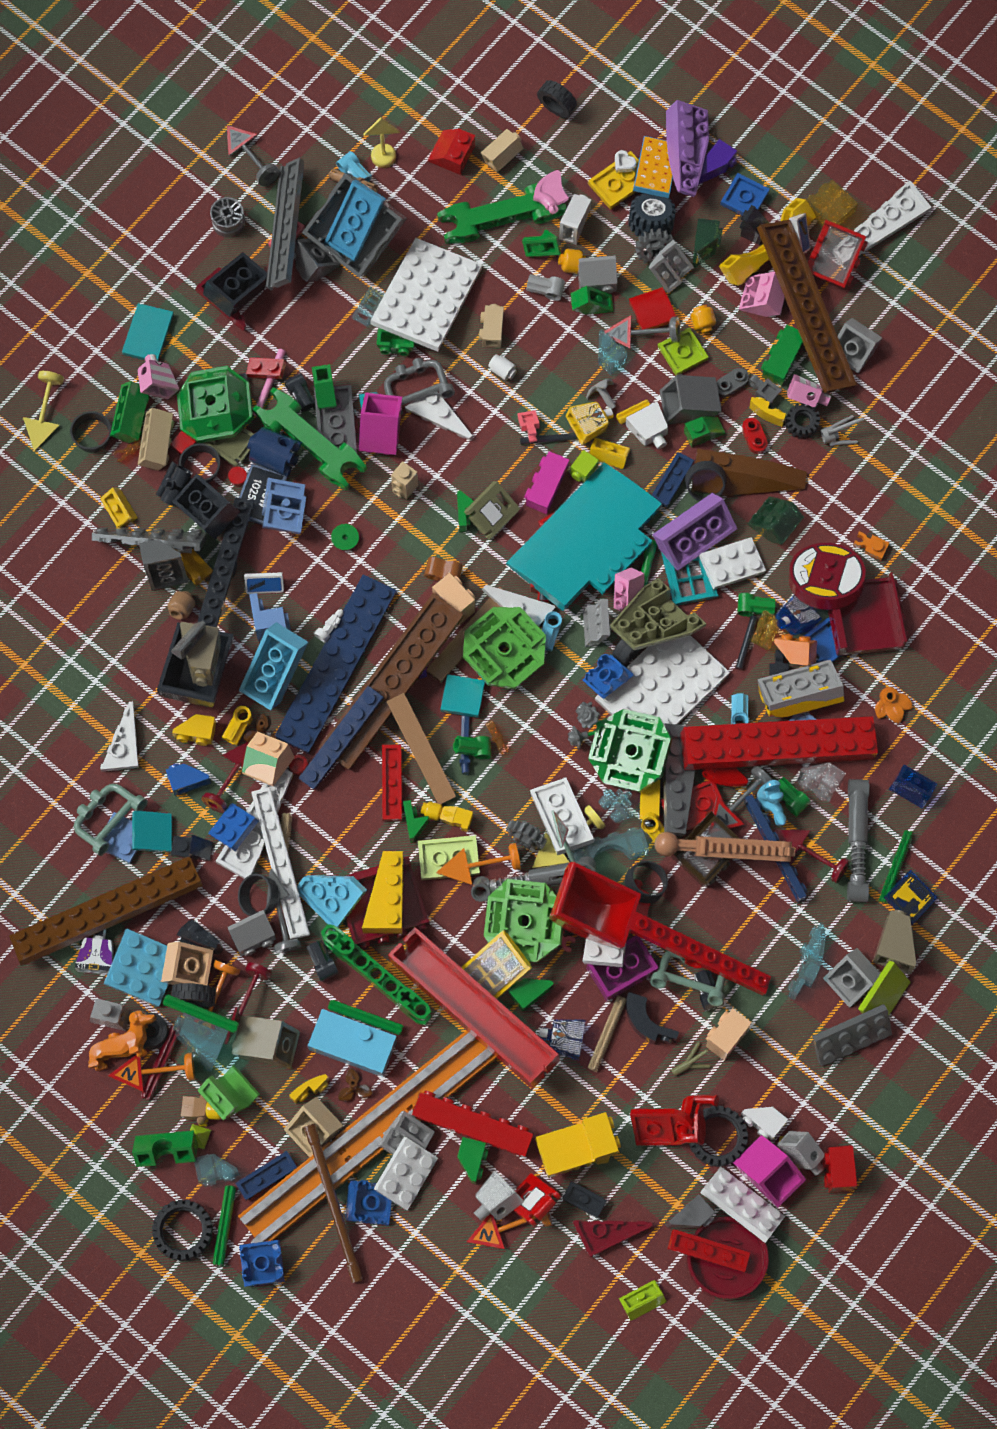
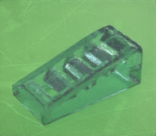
M370 286L354 312L352 319L368 327L385 294ZM373 295L378 298V302L373 300L371 296ZM369 301L373 303L375 307L373 308L369 306L367 302ZM365 307L372 312L369 314L362 309ZM361 313L367 316L368 318L367 320L359 317L358 315Z

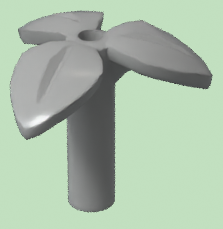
M605 379L592 386L587 393L586 399L588 400L591 394L597 391L608 408L613 409L616 407L606 390L607 385L614 384L613 380Z

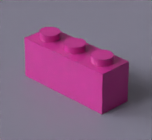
M550 451L546 457H542L539 465L541 469L539 473L535 472L532 479L534 484L531 489H527L524 497L526 499V506L545 514L548 513L569 467V459Z

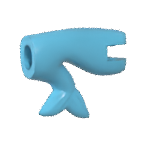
M770 780L760 787L757 792V799L762 806L761 809L771 811L774 814L775 824L781 826L786 824V816L779 803L783 799V792H780L779 787L781 784L778 780Z

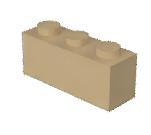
M151 408L145 413L138 465L158 471L167 465L169 460L167 451L171 444L170 431L174 425L172 420L173 413Z

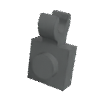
M755 374L748 382L752 388L758 389L755 394L769 401V405L782 391L781 388L768 378L763 382Z

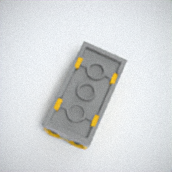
M831 660L758 679L760 698L765 704L769 716L788 717L844 702L843 684Z

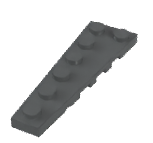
M665 723L672 738V744L663 773L664 832H671L676 836H684L686 834L695 770H684L680 733L687 726Z

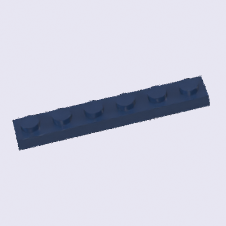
M367 686L300 775L299 779L313 790H316L383 701L384 697Z
M752 794L745 797L744 804L763 840L780 841L777 833L772 832L769 827L771 825L767 815L762 814L760 810L762 806L757 798L754 799ZM775 861L797 903L804 901L807 896V889L803 883L798 881V873L795 867L790 866L789 862Z

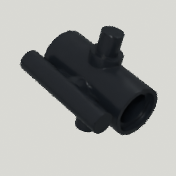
M172 461L156 495L161 497L160 499L166 504L176 507L172 501L188 484L193 473Z

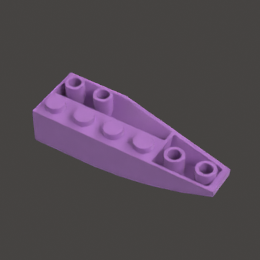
M676 100L666 111L669 163L678 192L694 197L697 192L709 142L708 110Z

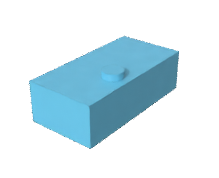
M274 623L266 629L239 691L267 709L272 710L281 703L308 642L279 623Z
M322 1009L308 1043V1049L383 1077L396 1045L397 1037Z

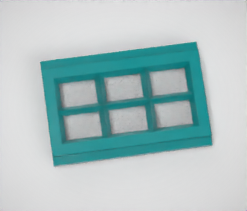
M661 552L672 601L677 606L718 597L717 589L713 590L699 556L677 571Z

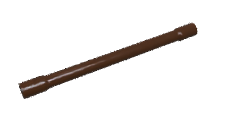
M316 1124L305 1126L304 1130L319 1171L347 1262L351 1282L363 1280L320 1144Z

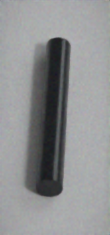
M565 433L536 436V442H529L528 437H520V445L576 440V434Z
M754 615L750 616L735 666L738 670H743L758 617Z

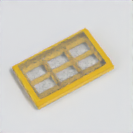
M505 930L500 932L461 967L496 999L532 969L529 961Z

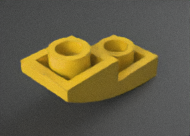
M751 398L749 408L754 413L772 424L783 426L786 413L779 409H768L770 402L764 398Z
M660 780L640 793V819H643V816L650 812L655 813L659 817Z
M325 1074L306 1081L289 1095L290 1099L296 1104L298 1101L302 1102L307 1098L309 1090L315 1095L318 1092L322 1093L329 1085L327 1083L329 1081L328 1076Z

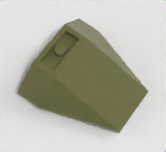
M657 578L645 585L611 623L610 627L633 650H638L692 635L704 628L706 623L695 612L687 616L670 599V588Z

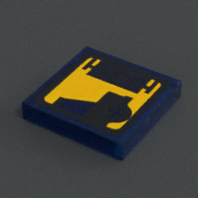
M909 870L883 898L895 910H901L907 916H910L911 925H913L938 897L912 870Z

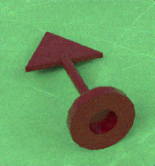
M249 742L221 755L235 763V766L217 795L207 792L202 796V802L212 810L224 813L227 809V804L221 796L239 767L243 768L246 748Z
M773 830V832L777 833L780 841L792 842V847L796 848L795 854L801 849L833 868L831 880L837 884L846 873L850 865V860L847 858H842L835 865L802 845L811 830Z
M248 962L245 967V971L253 979L240 1009L238 1010L235 1007L232 1017L233 1021L240 1022V1018L257 980L267 981L271 978L272 972L260 964ZM228 1031L224 1044L227 1045L234 1033Z

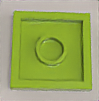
M690 327L681 332L680 342L674 343L671 338H668L658 344L660 352L675 375H680L708 360V355Z

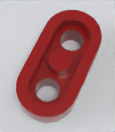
M755 418L746 419L742 424V433L752 453L761 454L766 450L768 444L762 426ZM752 424V425H754L755 427H754V428H750L748 425ZM755 441H760L761 444L758 445L755 443Z

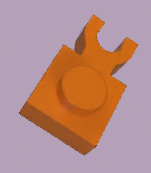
M859 531L857 537L863 541L858 542L855 540L853 546L865 548V554L881 561L890 542L874 535L870 539Z

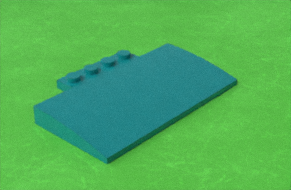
M603 463L506 562V565L530 585L532 584L536 590L559 609L564 611L589 584L601 594H604L615 583V574L628 569L652 544V540L642 533L641 530L660 511L662 503L626 476Z

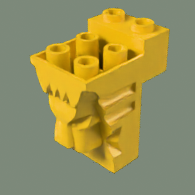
M606 1112L583 1119L582 1123L537 1136L536 1143L547 1177L551 1178L572 1170H578L583 1165L590 1167L591 1163L605 1164L609 1162L610 1156L618 1154V1148L621 1145L618 1136H614L612 1132L614 1128L612 1117H607Z

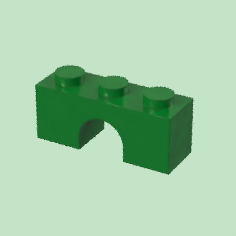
M194 1130L135 1136L132 1154L136 1167L156 1166L158 1158L164 1154H173L176 1164L196 1162L198 1143Z

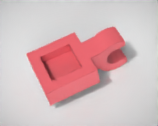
M536 410L517 413L521 432L527 431L529 442H536V429L540 428Z

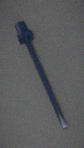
M462 715V737H469V716ZM461 754V759L459 760L462 774L467 775L469 774L470 766L469 755Z

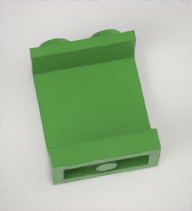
M235 1065L231 1066L224 1076L215 1079L213 1076L209 1077L197 1090L223 1120L248 1108L260 1095Z

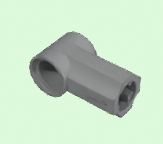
M530 274L526 291L542 294L550 300L559 301L565 281L559 277L544 278Z

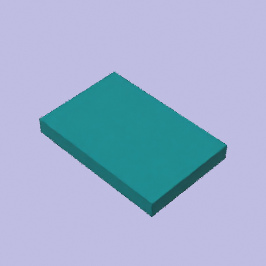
M138 303L122 355L145 360L147 355L154 354L157 361H159L174 313Z

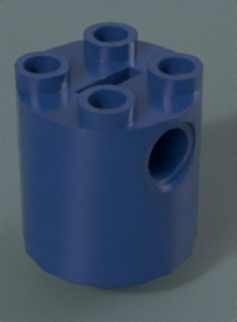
M263 427L252 435L248 441L247 449L250 450L249 461L288 477L291 473L292 465L296 466L299 460L297 453L301 448L302 442Z

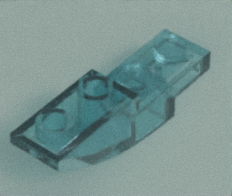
M821 922L818 927L814 926L809 934L811 940L808 944L804 942L799 951L802 954L800 960L806 964L801 963L796 972L799 974V977L796 981L792 979L787 988L790 991L787 997L795 1000L803 984L811 988L819 972L825 948L824 924Z

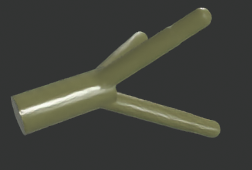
M697 1042L686 1061L671 1069L674 1076L689 1068H710L709 1064H693L707 1054L708 1050H704L693 1058L700 1046V1042Z

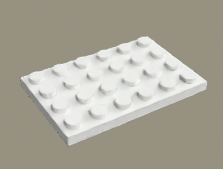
M415 238L376 309L370 324L439 351L482 269V264Z
M689 635L647 647L627 666L635 676L605 699L597 695L595 701L610 715L622 709L660 717L664 724L678 725L730 672Z

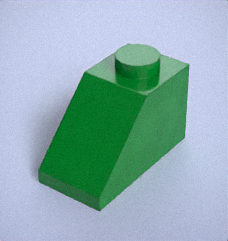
M585 286L571 293L573 311L585 315L613 312L611 294L590 286Z
M700 417L685 423L684 433L691 448L725 435L718 417Z
M523 978L510 987L508 995L524 1012L553 989L554 983L549 980Z

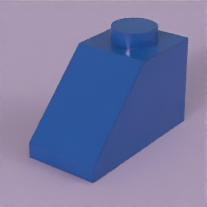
M176 763L169 766V769H166L174 796L211 784L208 774L186 764L180 765Z

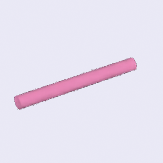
M279 349L275 359H283L285 351ZM267 378L257 402V406L262 409L275 379Z

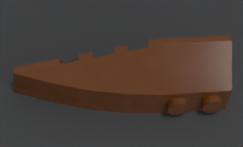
M697 449L695 463L712 461L720 465L725 471L726 485L721 496L731 497L739 494L752 495V493L762 492L766 494L774 491L790 492L805 490L807 471L754 457ZM701 470L693 475L692 492L717 494L723 487L721 477L712 470Z

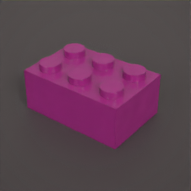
M634 936L626 941L623 967L587 964L586 968L606 1002L651 977L653 973L658 972L657 964L638 936Z

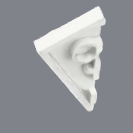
M438 392L417 399L405 407L408 413L412 412L421 416V419L430 421L442 429L455 432L461 438L468 440L473 438L472 434Z
M485 585L482 588L500 607H521L537 626L544 621L545 616L555 609L554 605L489 585Z
M133 701L128 703L123 712V718L112 738L113 741L107 750L106 758L103 764H101V771L139 768Z

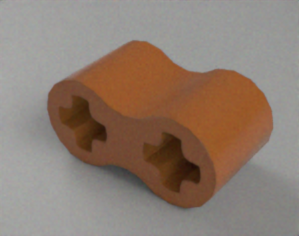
M429 557L424 577L429 580L440 581L450 573L453 577L457 576L460 579L463 565L456 561Z

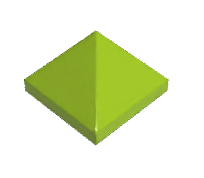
M192 1124L190 1131L194 1130L198 1147L205 1149L211 1130Z

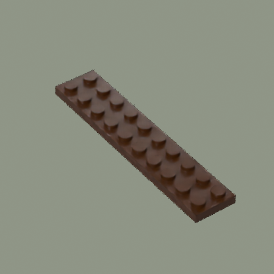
M784 220L761 224L757 227V230L823 393L827 394L854 388L857 383L791 221Z
M433 593L320 744L319 748L325 744L367 686L371 687L383 696L384 699L338 759L339 763L351 770L392 715L387 701L402 693L406 696L464 618V615Z
M186 857L13 933L9 937L18 961L23 966L200 888L203 885L191 858Z

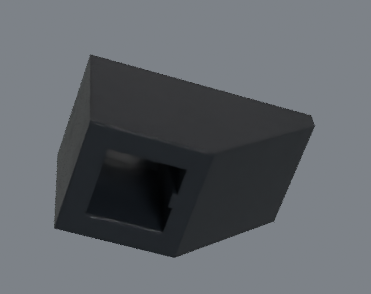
M751 205L749 210H745L741 217L740 236L760 245L762 239L757 227L769 222L755 206Z

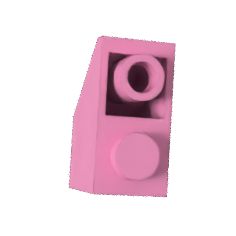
M630 567L615 574L614 609L622 612L644 587V573Z

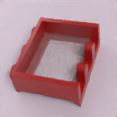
M825 220L808 261L812 275L844 289L846 285L850 286L854 277L851 275L853 268L857 269L861 259L858 256L860 251L864 252L868 241L865 240L867 236Z

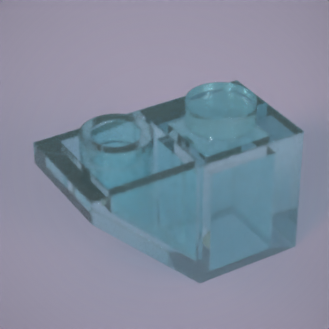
M601 329L598 338V364L607 373L612 375L627 362V351L622 345L614 342L611 334L605 333Z
M214 1154L198 1157L196 1162H194L200 1185L204 1184L205 1187L215 1185L216 1181L224 1179V1182L236 1179L235 1176L240 1175L236 1167Z

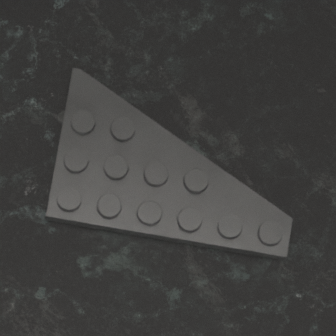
M99 527L92 532V541L117 542L119 539L122 540V544L139 545V543H143L147 539L160 540L171 548L189 549L191 546L194 547V551H200L207 540V533L202 532V529H191V532H184L183 529L176 528L170 532L165 531L164 528H155L153 531H146V528H135L134 531H127V528H116V531H108L106 527Z

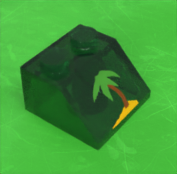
M698 218L692 260L694 268L716 253V247H720L723 228H719L720 221Z

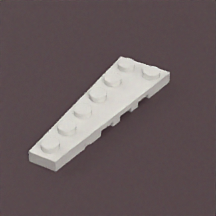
M908 181L890 200L881 205V208L872 213L863 224H860L854 230L867 236L865 241H868L864 252L931 211V206L914 184ZM849 235L832 249L833 255L842 266L849 262L858 242L857 238Z
M288 770L284 771L274 786L264 783L261 789L271 788L277 813L293 777V773ZM253 801L246 812L259 821ZM260 823L256 824L236 852L225 846L216 859V863L243 879L253 874L265 845Z

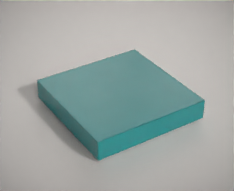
M447 674L441 712L478 718L485 681Z
M133 811L132 850L170 853L172 850V814Z

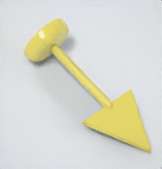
M381 117L364 133V136L380 134V144L373 148L371 159L377 167L387 168L394 164L396 152L391 145L385 144L384 134L400 133V130Z
M39 371L38 374L39 380L47 383L39 420L23 417L34 451L59 427L58 424L44 422L51 386L61 385L64 382L62 375L50 371Z
M588 805L584 809L585 814L589 818L586 821L587 825L589 826L593 823L598 829H603L605 827L604 822ZM545 833L544 838L547 839L544 848L538 851L532 868L569 863L570 861L564 854L557 855L550 837Z

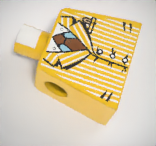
M597 402L569 407L565 417L581 445H584L605 432L609 425L608 420L613 418V412L611 408L602 410Z

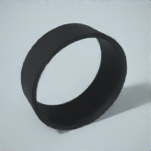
M84 412L78 415L71 424V438L83 451L98 452L108 445L111 438V424L106 416L99 412ZM88 420L103 422L109 431L107 439L101 445L91 448L78 444L76 441V431L83 422Z
M202 443L187 447L180 456L179 466L184 467L187 458L196 452L209 453L215 458L218 467L212 476L204 480L208 483L213 481L218 475L220 468V457L213 447Z
M701 461L692 465L685 477L689 494L698 501L705 498L693 493L689 488V482L696 472L712 470L719 474L723 481L722 489L715 494L720 497L726 485V474L723 468L712 461Z
M641 861L635 864L625 875V886L641 894L639 900L641 903L650 904L657 902L663 896L668 885L665 871L660 865L652 861ZM645 866L654 870L661 878L663 890L654 895L642 892L636 886L633 879L636 867Z
M251 874L242 881L238 890V903L246 915L252 916L258 913L251 906L250 891L253 884L259 879H264L270 890L269 902L264 909L265 915L274 910L278 902V888L271 878L261 874Z

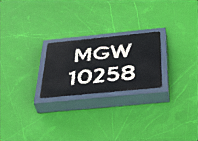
M251 464L239 498L254 501L249 521L263 525L264 516L262 511L267 479L273 478L286 481L287 477L264 467Z

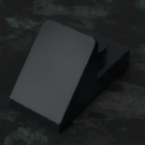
M192 835L191 838L174 836L171 856L210 861L213 842Z

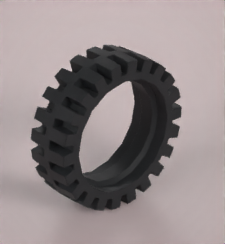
M711 1106L710 1108L703 1109L705 1121L714 1117L725 1118L730 1121L737 1132V1143L732 1151L720 1156L709 1154L697 1143H689L690 1149L694 1156L704 1164L716 1167L727 1166L742 1155L746 1148L748 1139L746 1124H744V1120L737 1112L732 1111L728 1107Z
M181 1199L163 1206L158 1211L152 1225V1235L157 1248L166 1257L178 1261H189L199 1257L201 1253L203 1254L206 1251L205 1249L210 1245L213 1236L210 1216L202 1206L190 1200ZM175 1212H192L202 1223L201 1238L190 1249H173L166 1243L163 1237L164 1223Z

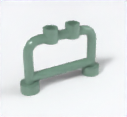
M109 784L101 791L93 790L89 797L92 801L88 806L81 804L77 809L79 816L74 822V831L92 845L93 852L99 856L104 855L109 849V843L104 839L130 809L143 811L148 803L147 799L143 796H134L118 784ZM115 791L128 801L94 838L83 830L81 825L85 820L91 818L94 809L98 805H102L105 802L106 796L110 792Z
M670 951L664 953L658 972L653 973L650 983L653 987L662 989L666 986L667 981L709 993L707 1001L713 1006H721L723 1004L725 995L722 993L726 978L718 975L716 985L713 987L668 973L666 969L670 958H679L683 963H685V959Z

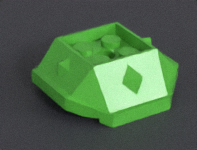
M493 607L464 631L463 658L488 686L516 689L543 666L546 635L521 607ZM502 645L507 646L509 651L503 653L499 650V647Z
M506 879L501 886L488 896L484 928L485 939L489 943L500 932L505 930L528 961L539 962L562 944L563 927L557 925L549 918L557 894L547 883ZM527 915L529 917V924L524 926L522 919ZM506 944L495 952L498 958H505L511 953ZM514 955L510 958L517 960Z

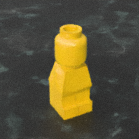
M431 801L428 803L424 802L421 809V814H424L425 817L429 816L430 819L435 821L440 819L448 825L461 827L462 831H469L473 818L472 811L457 806L443 807L441 804Z

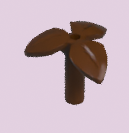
M261 714L255 722L257 732L277 739L273 733H265V730L269 727V722L265 714ZM248 731L244 735V740L250 743L257 732Z
M349 1068L345 1080L350 1088H343L339 1092L338 1100L343 1102L353 1099L354 1092L357 1093L359 1098L371 1096L373 1093L371 1088L366 1084L358 1086L359 1074L353 1068Z

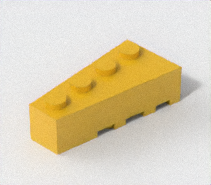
M383 851L362 926L363 933H402L403 851Z

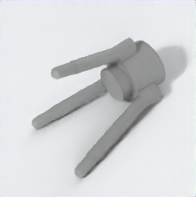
M851 415L829 427H825L821 430L824 444L829 443L830 447L834 445L857 444V440L836 441L839 438L838 431L864 421V418L861 417L848 422L854 418Z

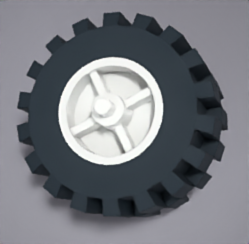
M645 193L635 197V200L631 202L628 219L630 230L635 232L634 235L644 237V232L649 234L651 229L657 232L658 228L661 230V233L666 230L668 235L671 234L676 214L675 205L671 199Z

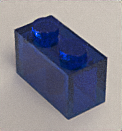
M903 765L895 776L889 790L923 809L932 796L937 783L910 767Z

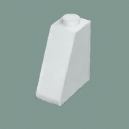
M573 195L560 222V240L577 245L591 209V199L587 196Z

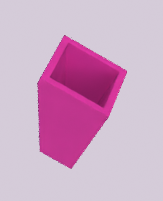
M365 393L360 416L359 451L396 455L402 409L401 396Z
M762 1135L733 1162L742 1175L777 1208L806 1180L788 1155Z

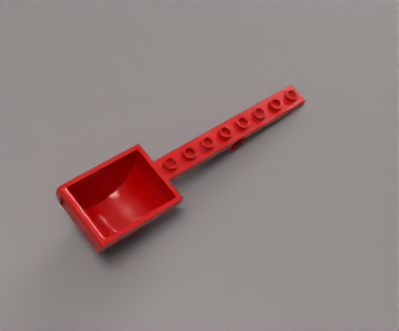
M570 862L565 868L564 876L549 916L557 925L588 940L618 949L625 947L630 932L684 958L685 963L690 967L708 969L762 996L766 994L771 976L636 912L641 896L640 893L576 862Z

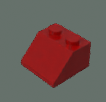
M461 129L443 130L428 158V162L461 175L475 148V135Z

